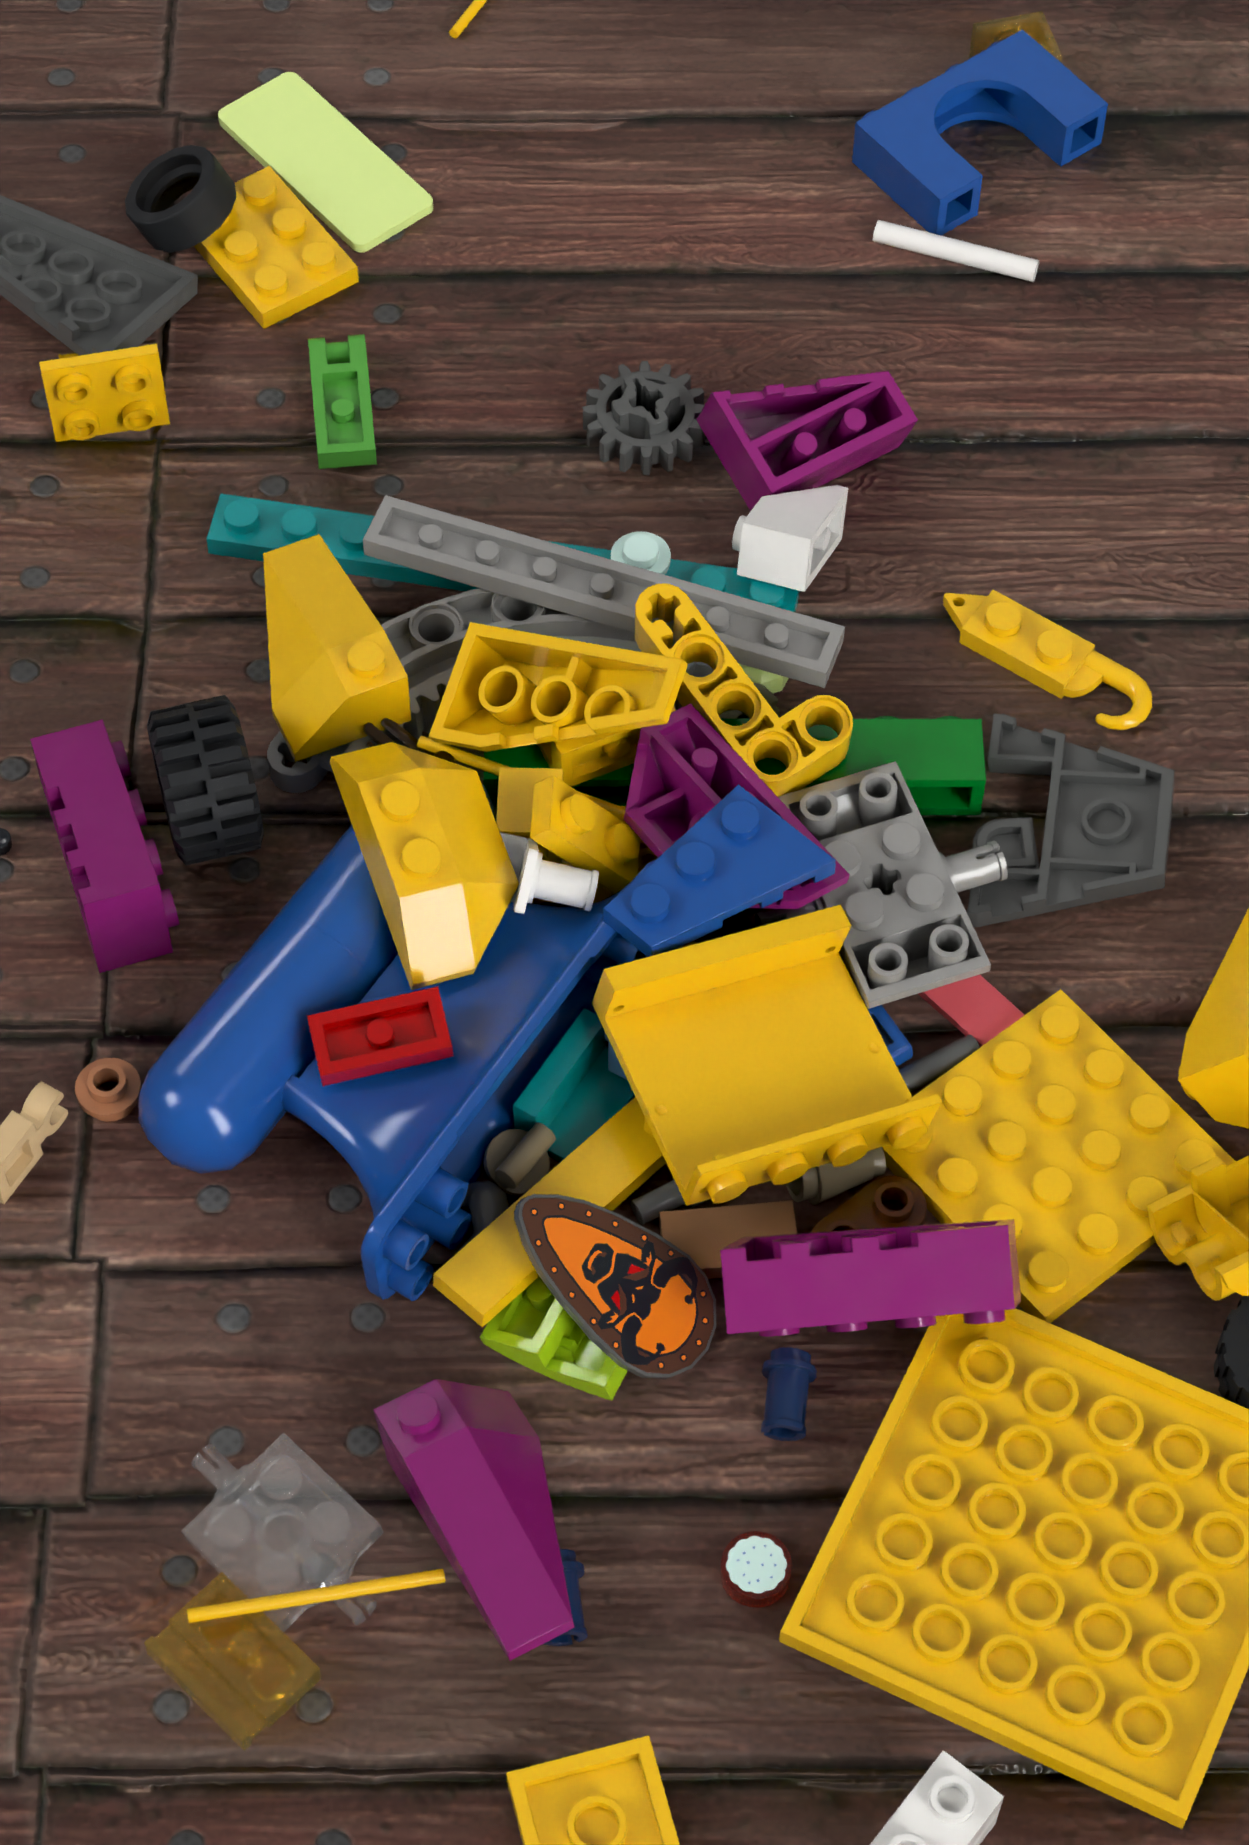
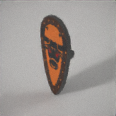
M533 1194L522 1198L517 1203L514 1210V1220L522 1245L537 1274L588 1338L618 1366L641 1378L667 1379L693 1368L708 1351L716 1329V1299L706 1274L688 1254L657 1233L586 1200L558 1194Z

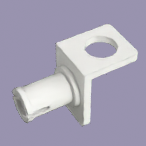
M500 832L519 882L518 889L511 901L513 902L514 912L524 914L527 903L531 904L533 898L591 911L599 871L593 869L590 871L542 860L543 853L539 852L537 842L530 838Z

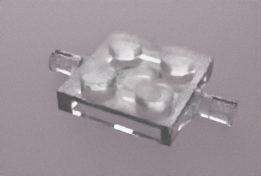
M284 1432L258 1458L239 1470L213 1444L206 1445L202 1450L206 1458L217 1469L199 1452L195 1455L191 1463L192 1467L197 1469L218 1490L211 1503L181 1532L186 1541L245 1599L353 1583L354 1581L349 1577L358 1558L384 1534L381 1525ZM368 1595L351 1597L369 1616L377 1606V1602ZM349 1598L332 1600L355 1625H360L366 1620L363 1611ZM319 1603L259 1613L282 1634L308 1608Z

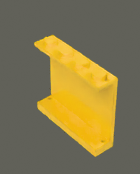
M841 904L603 970L592 1005L686 1206L712 1199L713 1203L716 1204L724 1203L740 1196L748 1187L771 1181L774 1185L787 1184L803 1176L808 1169L827 1163H832L834 1167L846 1166L861 1159L868 1151L891 1145L893 1149L905 1148L918 1142L921 1136L928 1132V1127L942 1100L938 1093L920 1099L917 1096L912 1097L839 954L852 926Z

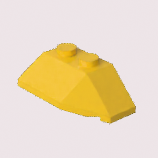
M394 742L331 756L330 765L411 990L474 974L483 953L519 886L477 771Z

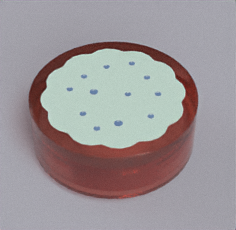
M761 1531L746 1532L732 1539L724 1549L720 1568L721 1582L726 1593L739 1604L753 1608L769 1606L777 1602L789 1587L792 1560L787 1547L777 1537Z

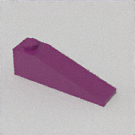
M435 1379L373 1409L387 1461L509 1661L573 1629L574 1622L540 1439L509 1391Z

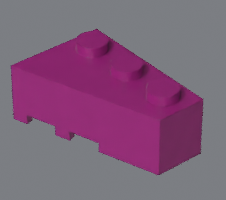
M889 371L818 379L816 384L784 388L783 384L767 385L762 391L730 394V390L712 392L697 418L699 426L750 511L762 496L817 488L898 448L918 421Z

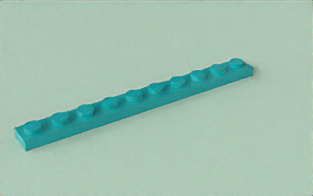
M220 493L206 538L209 554L263 561V553L320 534L346 574L460 591L478 589L474 586L364 555L363 538L374 518L373 515ZM548 541L611 559V550ZM671 559L670 567L665 574L796 612L799 590L737 575V568Z

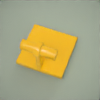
M157 344L80 356L76 353L58 354L59 359L39 362L56 442L73 439L87 440L98 435L130 430L144 431L155 426L170 424Z

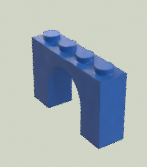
M1022 29L1002 41L992 43L986 50L965 62L951 66L945 73L920 87L908 90L902 97L886 106L868 112L859 121L855 122L852 162L927 232L943 235L978 215L983 178L979 171L945 142L940 136L943 131L953 125L972 120H990L1004 123L1023 133L1061 167L1102 143L1108 103Z

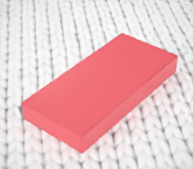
M980 974L918 993L920 997L965 1036L972 1035L980 1047L1025 1015Z

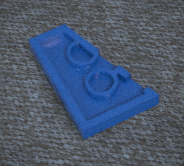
M738 784L603 908L604 922L647 957L675 950L722 928L724 919L756 904L764 908L783 899V891L812 879L816 883L835 874L836 860Z

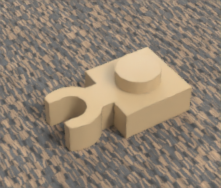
M42 1081L30 1092L20 1114L11 1111L0 1125V1202L2 1204L7 1202L43 1155L42 1142L47 1136L54 1134L60 1128L68 1115V1110L58 1105L64 1097L63 1093Z

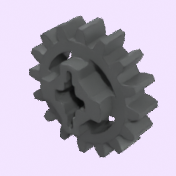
M648 361L641 362L638 372H631L624 364L618 365V378L613 379L608 375L602 374L599 376V389H588L586 392V406L583 407V429L587 430V445L589 448L600 447V460L603 463L614 457L619 458V471L626 472L632 464H640L643 475H650L652 464L658 463L667 472L673 471V458L677 456L681 460L689 462L693 458V446L703 447L705 443V434L697 422V418L704 407V391L702 388L691 389V376L688 373L676 379L671 377V365L665 364L659 372L651 371Z

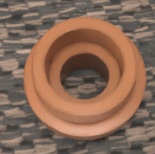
M102 1058L88 1064L80 1072L75 1083V1094L79 1106L85 1113L100 1121L113 1122L125 1118L133 1111L139 1102L142 1085L137 1070L130 1063L118 1058ZM107 1082L118 1083L114 1089L109 1091L97 1089L100 1085Z

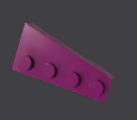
M103 719L31 738L30 741L40 781L99 973L173 953L169 928L180 925L170 889H160L157 876L163 875V870L154 839L144 840L140 829L141 826L147 825V820L138 789L127 791L123 779L132 775L122 740L110 742Z
M1014 1219L743 1237L720 1250L727 1334L759 1331V1336H784L800 1333V1328L815 1326H826L827 1332H850L867 1329V1322L894 1320L896 1328H917L936 1325V1316L963 1314V1320L966 1324L994 1323L1004 1321L1005 1310L1015 1309L1021 1302Z

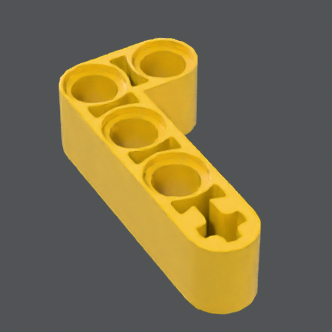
M664 583L647 587L639 595L635 604V640L639 649L645 653L683 659L687 664L703 662L714 670L711 674L704 677H695L685 672L677 700L683 707L691 703L777 797L803 789L838 766L845 759L851 739L853 717L848 706L843 701L830 695H817L804 701L779 718L686 593L677 586ZM658 617L659 620H656L655 622L652 623V619H655V618ZM672 620L674 621L673 632L666 624ZM728 710H739L749 716L750 720L743 725L732 726L722 721L719 716ZM815 725H826L835 730L838 736L830 741H819L814 739L807 730ZM764 758H775L780 760L787 769L777 775H768L761 772L755 764Z

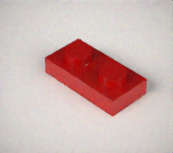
M438 986L307 1016L322 1086L454 1057Z

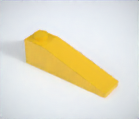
M320 534L263 553L272 713L295 762L366 737L367 735L363 728L368 722L383 731L386 730L381 725V721L384 718H388L398 725L411 721L408 675L383 627Z
M470 622L428 737L434 742L488 752L667 724L688 664L679 658Z
M1249 908L1186 1033L1181 1065L1178 1070V1081L1186 1095L1192 1100H1196L1216 1122L1249 1129Z

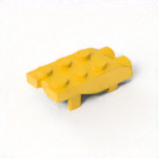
M1249 1155L1228 1166L1217 1156L1189 1170L1191 1184L1146 1205L1151 1230L1162 1253L1175 1265L1187 1263L1200 1288L1214 1301H1219L1234 1293L1249 1296Z

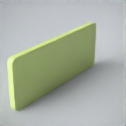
M285 72L221 108L218 112L219 125L265 168L270 166L296 197L356 252L369 251L433 211L432 196L294 72Z

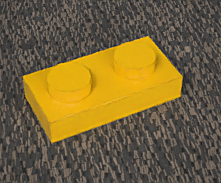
M554 775L534 784L530 838L576 868L599 871L598 882L614 893L621 891L637 876L640 837L628 824Z

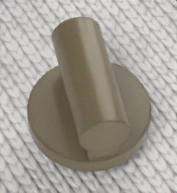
M535 1123L529 1131L510 1129L498 1134L490 1141L484 1152L483 1165L489 1181L495 1182L508 1195H524L549 1172L550 1164L547 1150L556 1141L554 1133L544 1124Z

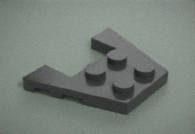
M994 713L988 753L989 772L1051 776L1040 868L1007 867L1008 877L1006 880H997L971 888L967 914L973 927H982L1165 888L1175 788V770L1102 746L1096 752L1066 742V736L1063 733L1045 727L1041 733L1017 726V721L1014 717Z

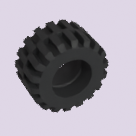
M226 695L150 711L147 722L149 741L177 856L187 866L260 849L264 836L260 805L242 727L232 702Z

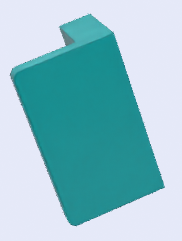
M585 1008L513 1105L514 1129L529 1131L535 1123H542L554 1133L556 1141L547 1152L549 1157L558 1162L564 1160L635 1097L628 1080L608 1071V1047L604 1038L605 1031L598 1016Z

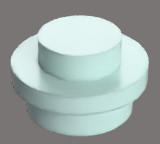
M637 531L625 534L614 543L611 549V560L665 575L670 567L671 553L669 546L661 537L650 532Z

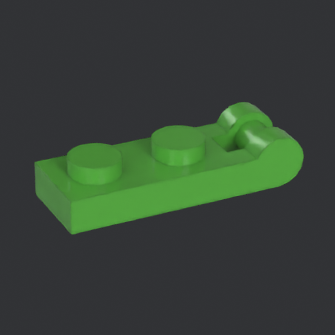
M365 334L348 335V341L326 343L325 337L308 338L319 469L377 464Z

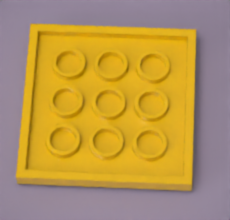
M1061 989L914 1095L920 1099L938 1093L942 1100L928 1127V1132L921 1136L918 1142L901 1149H893L891 1145L882 1147L886 1166L895 1176L904 1177L921 1189L926 1199L927 1209L941 1224L1014 1219L1021 1295L1019 1306L1026 1313L1049 1323H1052L1156 1242L1154 1233L1151 1230L1146 1205L1191 1184L1189 1170L1217 1156L1225 1162L1226 1166L1236 1162Z

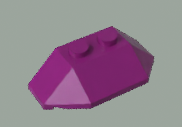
M691 703L672 712L667 724L641 728L623 820L657 857H660L738 784L833 857ZM836 860L835 874L816 883L809 879L783 891V899L764 908L799 909L846 884L850 874ZM756 904V905H754V906H752V907H750V908H761V907L759 906V904Z

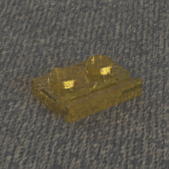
M221 1572L168 1620L169 1625L155 1638L151 1636L144 1642L147 1654L245 1751L252 1745V1739L266 1726L270 1728L322 1679L320 1668L263 1612L188 1623L186 1611L188 1608L249 1599Z

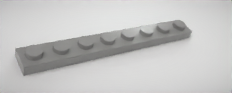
M385 495L363 538L364 555L635 633V604L639 595L647 587L668 583L679 587L687 594L739 664L825 688L844 641L845 626ZM658 617L655 618V619H652V623L655 622L656 620H659ZM672 620L666 624L673 632L674 621Z

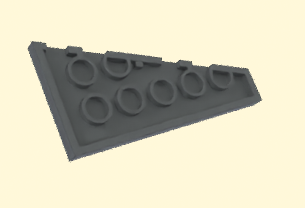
M0 195V295L79 356L138 347L197 295L198 275Z

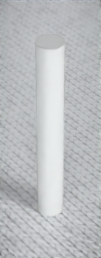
M882 220L877 221L874 229L873 242L1034 282L1039 267V260Z

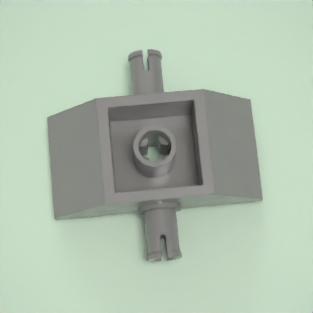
M896 761L778 796L850 876L846 884L799 909H772L766 912L760 911L755 913L756 927L841 904L852 926L839 954L868 1009L990 971L991 963L958 892L997 880L1003 881L1007 879L1008 870L1004 854L1000 852L995 855V852L1000 850V846L996 841H990L986 845L947 857L938 852Z

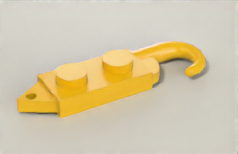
M992 590L988 596L957 593L944 594L943 606L960 631V644L1060 699L1063 696L1069 698L1084 696L1092 692L1102 682L1124 693L1132 701V708L1127 713L1119 716L1099 713L1095 717L1097 724L1108 729L1126 730L1134 728L1148 717L1152 709V693L1146 681L1134 671L1095 651L1093 643L995 590Z

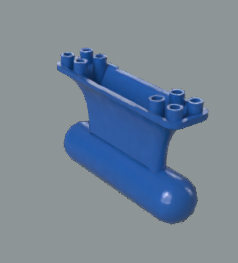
M482 784L483 789H484L485 794H486V797H487V799H488L489 805H490V807H491L492 813H493V815H494L495 821H496V818H497V810H496V808H495V806H494V804H493V802H492V800H491V798H490V796H489V794H488V792H487L485 786ZM351 825L149 1069L139 1095V1122L148 1140L173 1165L200 1174L231 1170L252 1155L286 1112L290 1113L325 1138L344 1157L359 1178L369 1198L373 1212V1221L361 1245V1260L368 1290L382 1300L390 1298L397 1292L407 1299L415 1301L425 1291L433 1275V1266L422 1260L433 1243L437 1241L452 1250L460 1244L468 1232L472 1215L462 1210L461 1204L467 1194L468 1184L475 1182L484 1171L483 1158L486 1147L501 1132L514 1129V1103L582 1010L585 1008L596 1014L592 1001L603 970L647 957L604 922L603 908L621 891L602 901L593 903L590 912L574 906L559 907L527 903L525 913L521 914L514 912L513 902H510L474 974L411 990L353 826ZM655 860L649 862V863L637 874V876H636L634 879H636V878H637L646 868H648ZM438 986L454 1057L322 1086L307 1019L308 1015Z

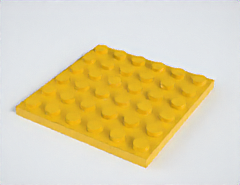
M1016 1308L1005 1310V1320L994 1323L966 1324L963 1320V1314L936 1316V1325L928 1326L780 1631L779 1642L1183 1829L1249 1668V1409Z

